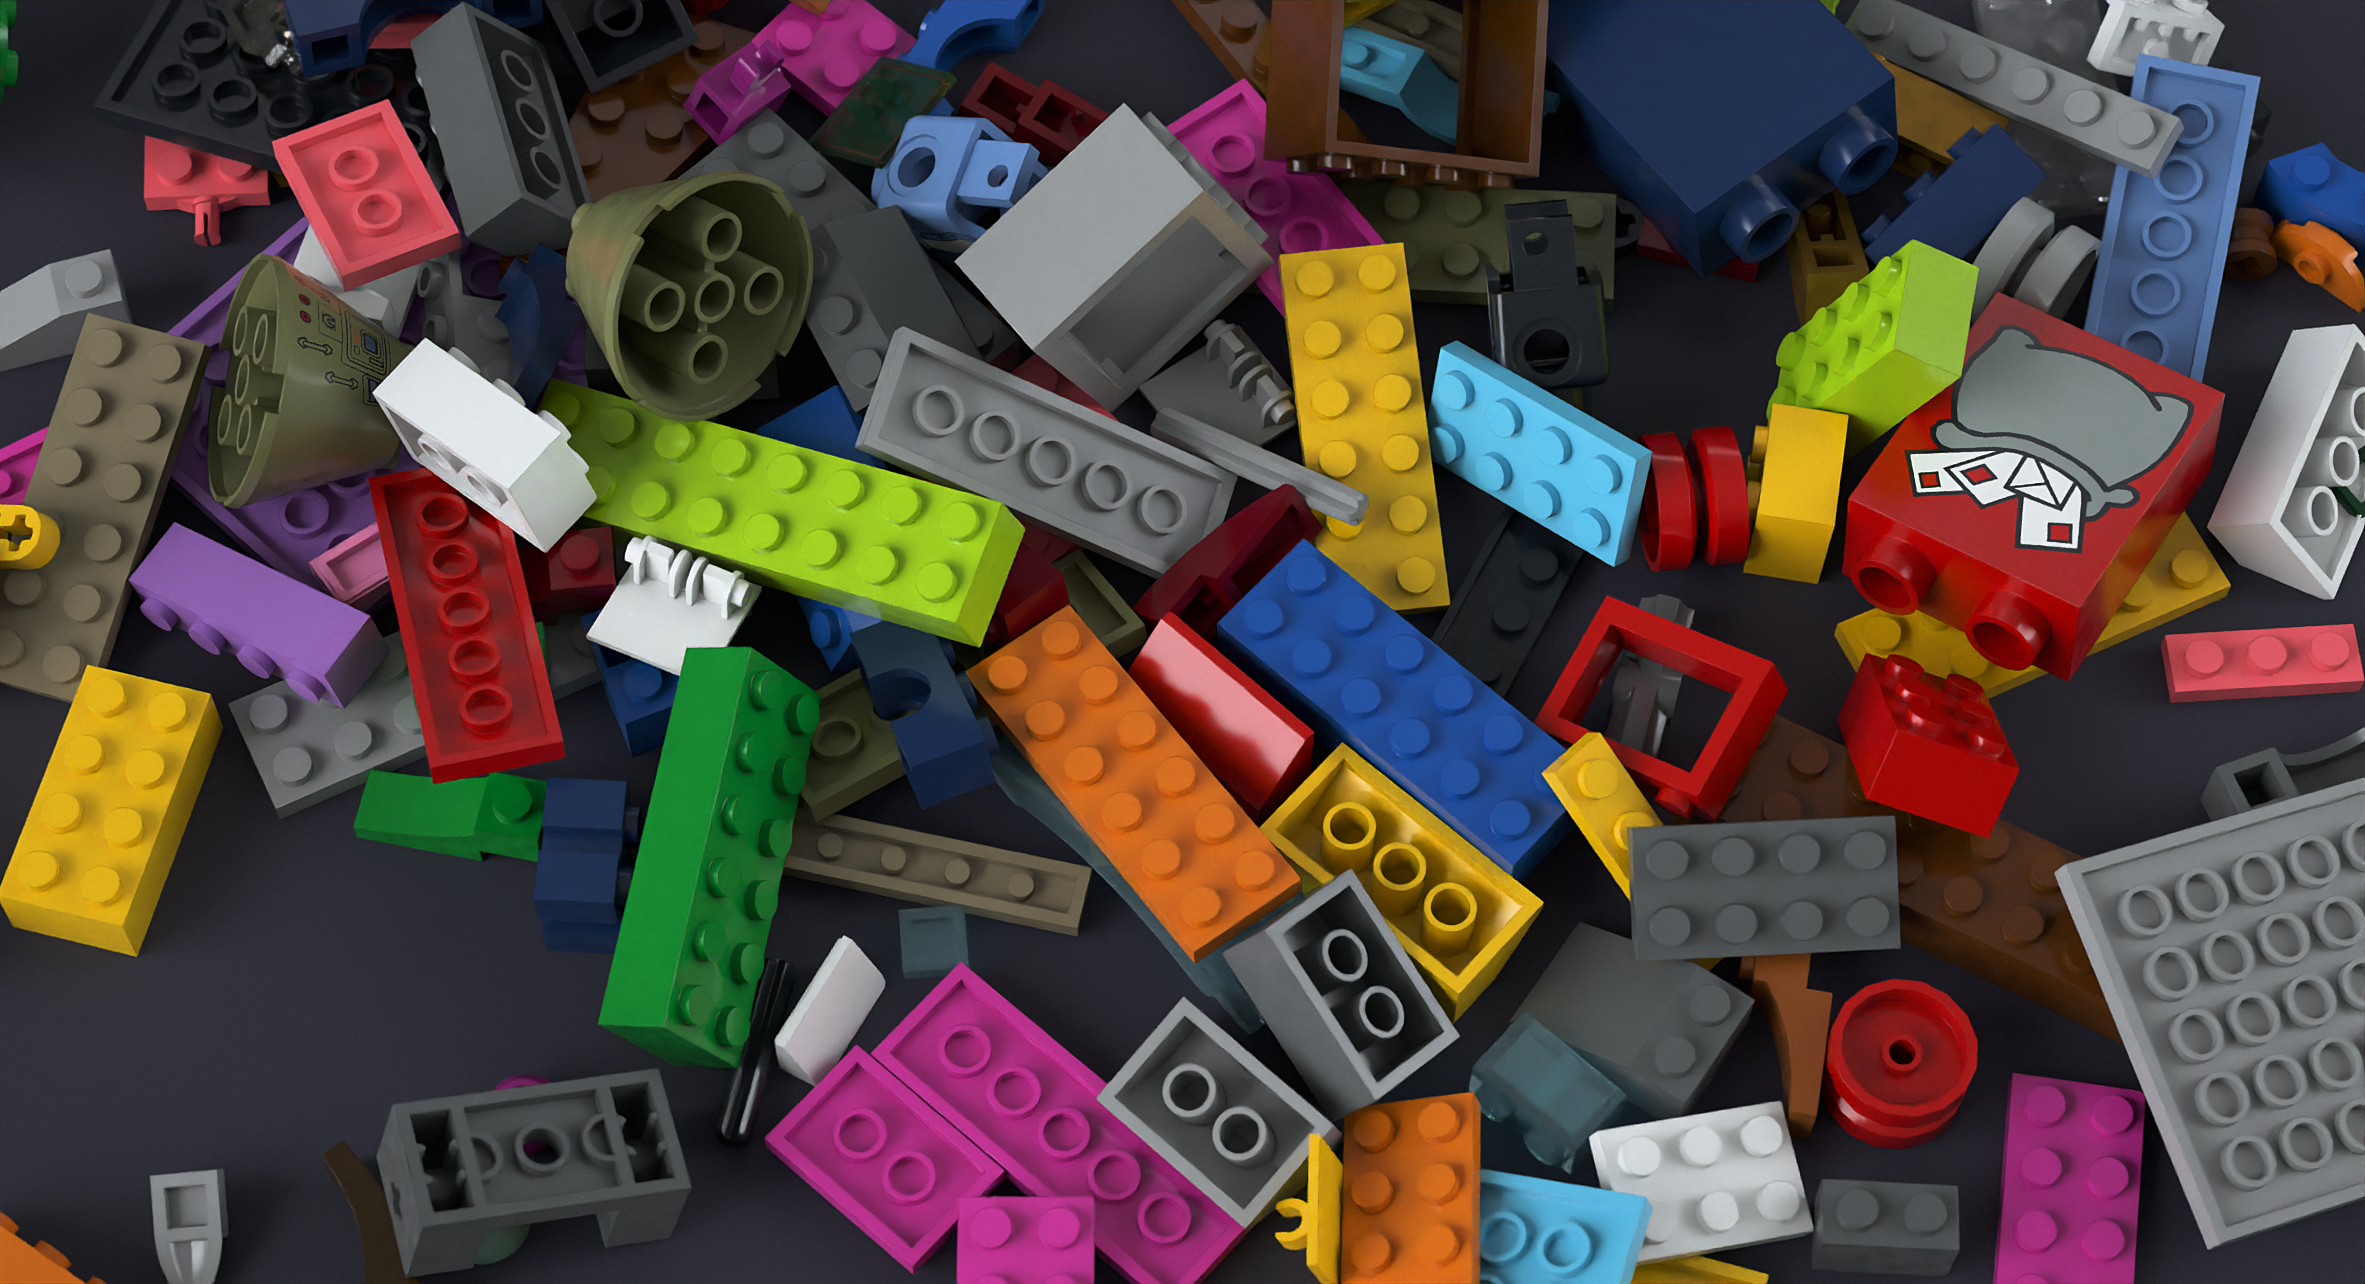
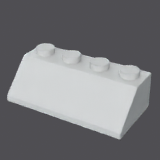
M2355 324L2292 331L2207 526L2239 565L2322 600L2334 599L2365 526V517L2361 518V515H2357V517L2350 515L2328 488L2347 486L2360 503L2365 501V463L2359 465V454L2357 451L2365 446V336Z

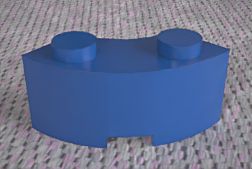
M2323 142L2269 160L2254 194L2253 201L2259 210H2263L2272 216L2274 227L2281 220L2285 219L2290 220L2292 224L2304 226L2308 221L2318 222L2338 233L2353 246L2358 253L2353 262L2355 265L2365 266V172L2357 171L2339 161Z

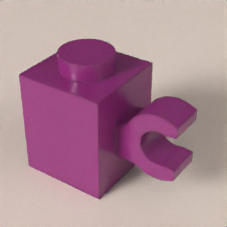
M768 39L762 43L760 49L753 42H750L701 75L683 107L716 144L720 146L768 107L774 113H777L792 87L784 78L783 72L780 69L785 58Z

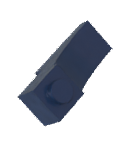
M540 242L527 263L517 257L514 258L496 288L507 295L494 317L506 324L511 340L513 371L510 386L523 398L526 404L524 407L530 410L584 318L581 308L566 299L568 294L565 286L567 278L566 258Z

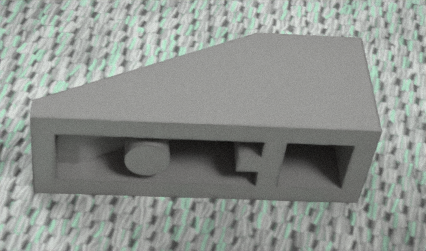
M110 249L48 264L0 291V372L73 354L87 313L133 324L125 289Z

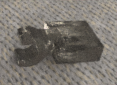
M229 0L224 5L221 11L245 52L263 57L266 63L275 69L282 61H285L293 75L298 77L301 75L302 69L287 28L283 0Z

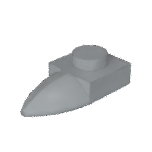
M224 1169L150 1176L155 1245L160 1266L168 1283L213 1284L221 1261L223 1237H229Z

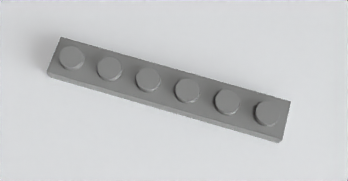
M1860 0L1845 25L1869 51L1882 55L1888 62L1917 76L1926 77L1941 87L2015 122L2153 180L2184 129L2180 118L1896 0Z

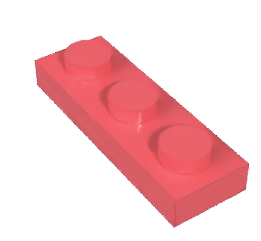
M2354 624L2165 635L2160 646L2171 703L2359 692L2365 682Z

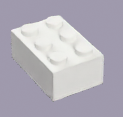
M424 338L372 392L414 460L541 551L547 553L598 498L585 476L589 466L567 444V441L571 438L570 432L549 412L542 410L538 415H535L525 408L526 404L523 398L505 381L497 378L491 384L480 376L481 372L475 363L459 349L452 347L448 352H445L433 342Z

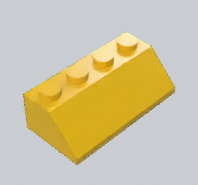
M1343 742L1259 828L1302 879V892L1296 895L1297 898L1350 868L1353 870L1452 1024L1459 1019L1496 979L1543 908L1544 902Z

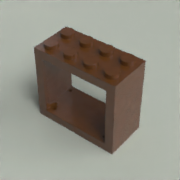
M1272 0L1264 161L1287 163L1286 173L1292 175L1322 176L1324 171L1340 172V180L1376 182L1377 177L1393 178V186L1429 188L1430 183L1446 184L1445 191L1453 192L1461 190L1482 193V189L1514 190L1515 180L1539 177L1549 0H1464L1455 154L1337 140L1345 0Z

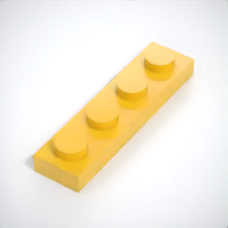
M1586 733L1541 774L1630 901L1627 827L1663 825V823L1601 733ZM1724 957L1684 960L1695 963L1710 971Z

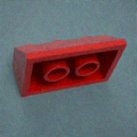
M1169 611L1165 614L1127 673L1255 825L1260 828L1310 776L1314 731L1173 612Z

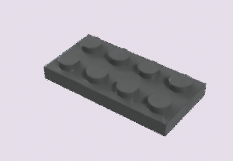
M1895 815L1627 827L1633 960L1635 961L1901 948Z

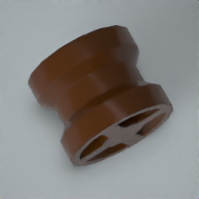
M2255 208L2235 209L2222 278L2232 281L2256 280L2267 276L2275 269L2277 264L2276 252L2274 247L2269 244V240L2274 235V221L2270 214Z

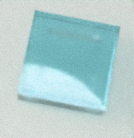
M947 905L899 910L904 979L946 976L960 962L970 969L964 906Z

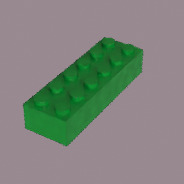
M752 647L686 648L598 1025L673 1066L739 1068L743 1046L750 1031L749 1019L758 980L764 969V952L770 925L778 906V890L785 858L792 843V827L798 800L806 781L805 769L813 733L817 728L820 717L819 706L822 695Z

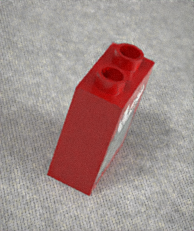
M1997 291L1968 332L1961 377L1907 416L1848 498L1842 574L1851 578L1855 588L1868 602L1887 613L1904 616L1918 610L1964 632L1972 647L1985 659L1999 667L2019 671L2033 665L2069 682L2210 473L2225 393Z

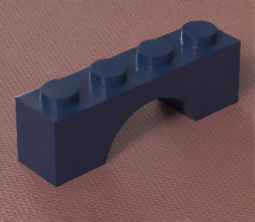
M283 0L287 27L304 78L365 65L371 43L390 24L419 14L445 15L463 1L515 29L544 23L542 0Z

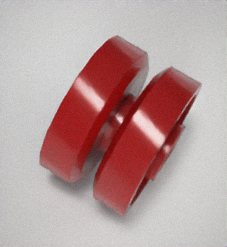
M1716 426L1693 429L1687 442L1686 450L1674 432L1637 435L1636 442L1652 451L1638 517L1641 542L1651 571L1663 572L1688 569L1696 548L1707 565L1715 566L1744 562L1749 544V505L1742 457L1736 436L1731 427Z
M1890 979L1865 986L1844 1003L1828 1037L1820 1088L1828 1113L1847 1134L1873 1147L1903 1150L1933 1140L1951 1125L1977 1069L1978 1041L1967 1014L1948 994L1920 981Z

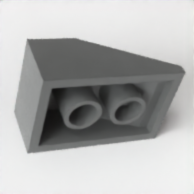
M1580 921L1511 1018L1509 1027L1661 1121L1688 1116L1745 1032L1755 1000L1703 967L1684 959L1633 960L1632 940Z

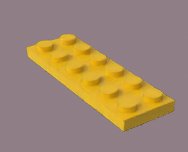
M1403 243L1281 254L1278 259L1303 466L1366 494L1370 501L1362 522L1356 526H1351L1309 507L1323 526L1322 531L1313 540V546L1400 616L1447 611L1451 604Z
M2185 511L2175 523L2087 656L2227 596L2231 584ZM1876 607L1838 623L1834 633L1856 674L1866 652L1887 659L1889 654H1898L1920 664L1924 668V672L1945 679L1948 674L1952 673L1968 677L1983 687L1988 699L2048 674V672L2033 665L2019 671L1999 667L1981 656L1969 643L1964 632L1918 610L1910 615L1901 616L1887 613Z

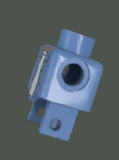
M920 115L909 119L904 127L896 151L892 152L885 161L879 163L874 171L871 185L872 202L879 209L894 205L899 206L921 246L945 265L961 269L955 263V260L987 231L976 225L978 219L985 212L995 208H1000L1001 218L1050 171L1037 161L1040 152L1029 143L1014 142L986 118Z

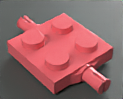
M145 135L144 200L147 210L179 209L195 214L194 241L197 244L207 246V226L211 246L221 242V212H227L240 206L271 205L270 170Z

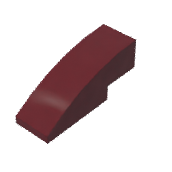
M1285 483L1225 521L1187 551L1148 589L1131 609L1145 624L1146 633L1149 637L1161 618L1171 611L1209 643L1217 634V623L1303 538L1311 544L1322 531L1323 526L1296 488Z

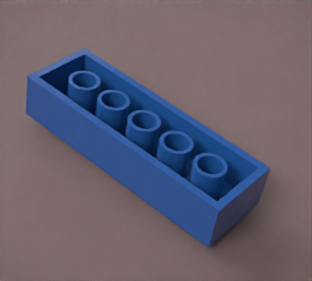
M1303 538L1217 623V650L1312 729L1315 739L1331 752L1342 742L1519 883L1577 825L1541 774L1567 750L1306 539Z

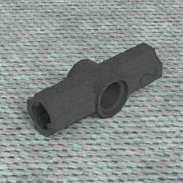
M1663 594L1650 598H1641L1640 609L1692 629L1694 610L1685 606L1681 599ZM1629 651L1627 656H1621L1608 706V711L1612 713L1604 737L1657 759L1665 726L1670 727L1683 673Z

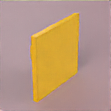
M1309 1134L1308 1204L1300 1199L1293 1198L1284 1199L1276 1204V1209L1283 1218L1302 1216V1223L1293 1232H1277L1276 1238L1286 1249L1299 1250L1307 1247V1266L1322 1284H1341L1343 1165L1320 1134Z

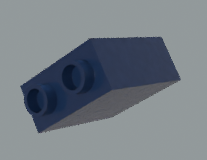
M1820 0L1549 1L1544 89L1558 93L1560 97V105L1556 112L1549 114L1627 198L1639 208L1641 213L1649 219L1655 228L1703 279L1736 256L1745 263H1756L1769 257L1791 237L1798 225L1799 213L1835 188L1844 195H1854L1864 191L1886 173L1897 155L1898 132L1895 77Z

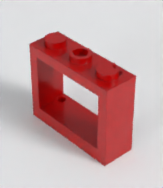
M1607 595L1536 717L1534 724L1566 750L1586 733H1593V731L1579 726L1622 649L1734 694L1690 773L1603 736L1638 789L1655 797L1654 801L1659 807L1674 816L1679 814L1689 819L1692 814H1695L1715 823L1789 689L1773 662Z

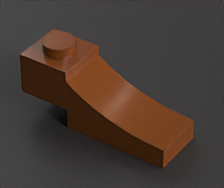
M1811 953L1740 956L1737 979L1749 981L1747 995L1755 1000L1753 1006L1760 1008L1776 1046L1783 1084L1784 1115L1790 1137L1808 1140L1817 1117L1833 993L1806 989Z

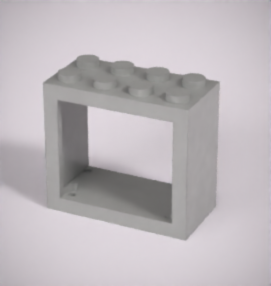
M1123 103L955 260V263L1036 354L1110 413H1113L1138 389V386L1154 375L1251 285L1259 275L1265 272L1275 260L1261 246L1269 238L1267 233L1230 196L1231 194L1215 176L1185 148L1151 111L1140 119Z

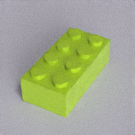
M1914 239L1909 241L1891 257H1884L1877 267L1858 283H1851L1843 295L1826 308H1820L1813 318L1795 333L1790 332L1785 336L1776 356V364L1781 369L1777 388L1773 392L1767 406V419L1769 420L1773 403L1847 414L1849 417L1843 463L1961 377L1979 267Z

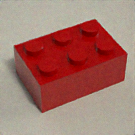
M1866 652L1836 719L1866 799L1989 838L2020 768L1983 687L1974 680L1959 674H1948L1945 679L1924 672V668L1920 664L1902 655L1889 654L1887 659Z

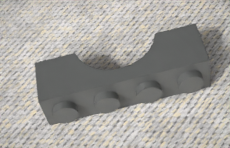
M2365 727L2335 743L2313 751L2287 755L2281 754L2275 747H2271L2215 767L2200 798L2211 822L2365 777Z

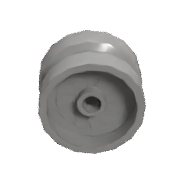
M2022 197L2000 221L1973 265L1979 267L1970 322L1973 324L1976 322L1997 291L2062 320L2091 273L2100 253L2102 241L2076 225L2062 229L2051 239L2055 224L2054 212L2029 197Z

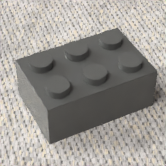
M1351 868L1308 891L1221 953L1330 1122H1334L1377 1101L1460 1037Z

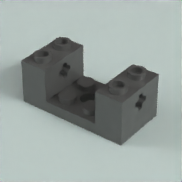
M659 1068L393 1104L377 1153V1161L406 1278L473 1268L486 1230L596 1214L605 1248L667 1239L672 1235L692 1188ZM532 1141L545 1142L554 1148L558 1155V1160L547 1165L537 1164L525 1155L522 1146Z

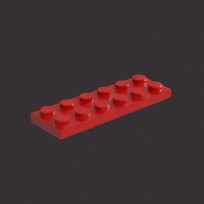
M426 467L368 478L433 785L566 758L563 738L513 530Z

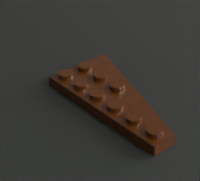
M686 12L700 42L591 95L587 89L585 90L569 122V127L592 202L596 203L603 197L616 191L676 180L697 164L716 145V142L683 106L701 75L749 44L758 34ZM568 248L553 251L566 258ZM532 253L510 257L503 255L498 264L499 280H502L515 257L527 263Z

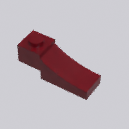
M992 61L986 66L961 103L958 117L988 119L1014 142L1029 143L1040 152L1038 159L1058 165L1111 115L1047 78L1041 87L1038 88Z
M611 526L566 531L547 553H544L535 545L518 550L534 621L543 622V626L558 625V613L603 609L618 586L616 550Z

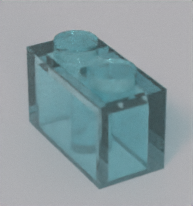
M1526 1011L1516 1019L1473 1065L1469 1084V1091L1475 1094L1481 1104V1111L1488 1118L1497 1123H1502L1504 1120L1524 1136V1144L1536 1158L1547 1165H1554L1556 1162L1569 1174L1592 1151L1589 1137L1597 1131L1612 1129L1622 1118L1627 1099L1625 1092Z

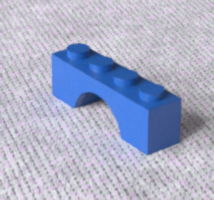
M945 0L939 9L932 8L926 14L919 30V39L909 54L902 52L896 58L891 69L943 81L944 77L954 66L971 56L986 52L1016 53L1044 12L1045 0ZM890 71L888 84L881 95L893 86H903L899 91L889 93L884 98L885 103H890L897 97H900L897 107L902 108L906 106L911 100L909 93L913 88L917 89L918 96L909 109L898 115L891 114L890 108L887 110L878 109L877 102L879 98L872 96L866 102L860 113L858 123L871 117H883L889 121L890 130L883 139L872 144H862L863 156L881 161L899 142L909 119L922 115L941 93L939 90L941 84ZM941 94L924 115L955 117V111ZM874 123L864 124L859 127L861 136L868 138L878 137L884 131L881 125Z

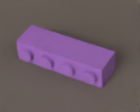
M176 522L172 524L128 579L143 602L140 606V611L153 624L166 631H171L175 626L187 632L199 646L212 654L219 655L224 650L236 656L243 666L261 678L267 679L273 674L285 680L298 695L313 703H317L322 698L345 709L390 651L370 615Z

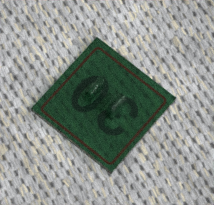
M881 56L807 143L818 152L883 169L894 156L904 127L909 119L920 115L928 116L958 79L953 73Z

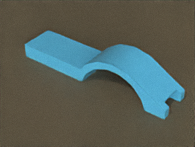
M1352 25L1345 28L1342 36L1340 89L1399 108L1409 120L1428 134L1456 146L1459 84L1445 75L1432 62L1424 49ZM1544 89L1542 121L1547 113L1556 112L1560 105L1558 93Z

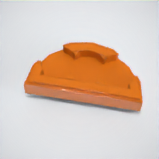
M2281 220L2274 227V235L2269 240V244L2274 247L2276 255L2292 265L2303 279L2312 284L2320 285L2360 313L2365 307V278H2363L2362 273L2353 262L2358 256L2354 247L2338 233L2318 222L2308 221L2304 226L2290 223V220Z

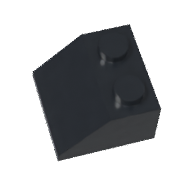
M542 0L543 16L558 46L590 95L700 42L680 0Z

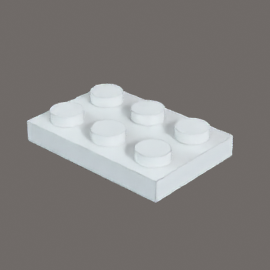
M1781 1101L1600 1130L1589 1137L1601 1189L1646 1196L1653 1207L1636 1266L1804 1237L1814 1231Z

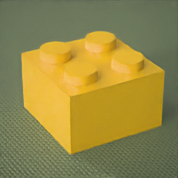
M1773 403L1767 427L1755 425L1751 453L1748 455L1745 467L1749 505V544L1743 573L1818 584L1835 527L1849 415Z

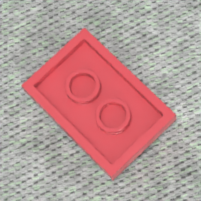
M389 99L272 141L275 157L344 291L462 248L460 232Z

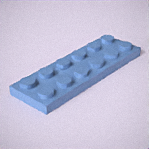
M2139 53L2129 97L2179 117L2184 129L2154 180L2115 164L2100 239L2102 245L2095 264L2082 330L2202 383L2261 77Z

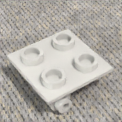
M648 535L644 540L633 537L625 552V561L632 564L589 630L587 639L680 676L686 648L728 647L761 593L762 587L744 580L743 572L735 570L731 573L709 564V559L700 556L695 561L692 559L691 552L685 549L681 550L679 554L675 553L673 549L658 544L656 538Z

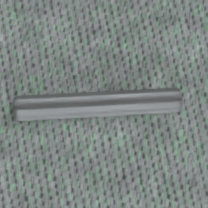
M1160 408L1156 413L1155 420L1151 424L1150 432L1154 438L1272 491L1285 483L1293 485L1308 507L1351 526H1356L1362 522L1365 512L1369 507L1370 501L1366 494L1172 408Z

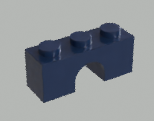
M882 621L849 633L861 679L880 720L904 711H917L890 723L902 768L921 809L995 783L990 756L1000 752L998 742L987 716L976 719L972 712L973 709L978 708V704L966 672L954 674L951 668L952 665L957 664L950 639L889 621Z

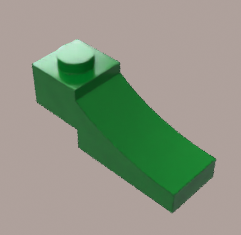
M371 769L353 828L357 838L477 861H483L485 852L537 862L539 850L542 849V819L547 782L494 772L490 773L489 777L464 778L433 785L432 777Z

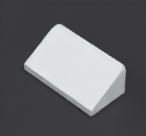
M844 935L842 939H838L774 1040L779 1068L814 1087L837 1065L885 988L886 982L883 975L852 939Z

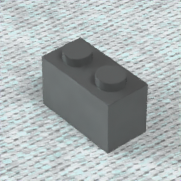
M1839 1179L1821 1180L1811 1206L1814 1227L1812 1232V1270L1947 1277L1959 1252L1958 1186Z

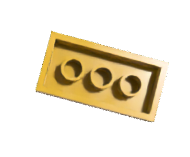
M87 665L0 886V903L13 927L122 954L138 956L224 728L210 693Z

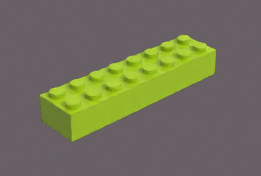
M554 378L550 379L536 415L545 410L556 417L571 434L567 444L589 466L585 476L598 497L569 528L570 530L611 526L614 542L628 546L633 537L644 540L649 535L656 538L658 544L673 549L675 553L679 554L683 549L690 551L692 559L695 561L702 556L709 559V564L731 573L735 570L743 572L744 580L975 647H981L1026 530L1002 502L706 420L685 422L666 419L644 409L633 400Z

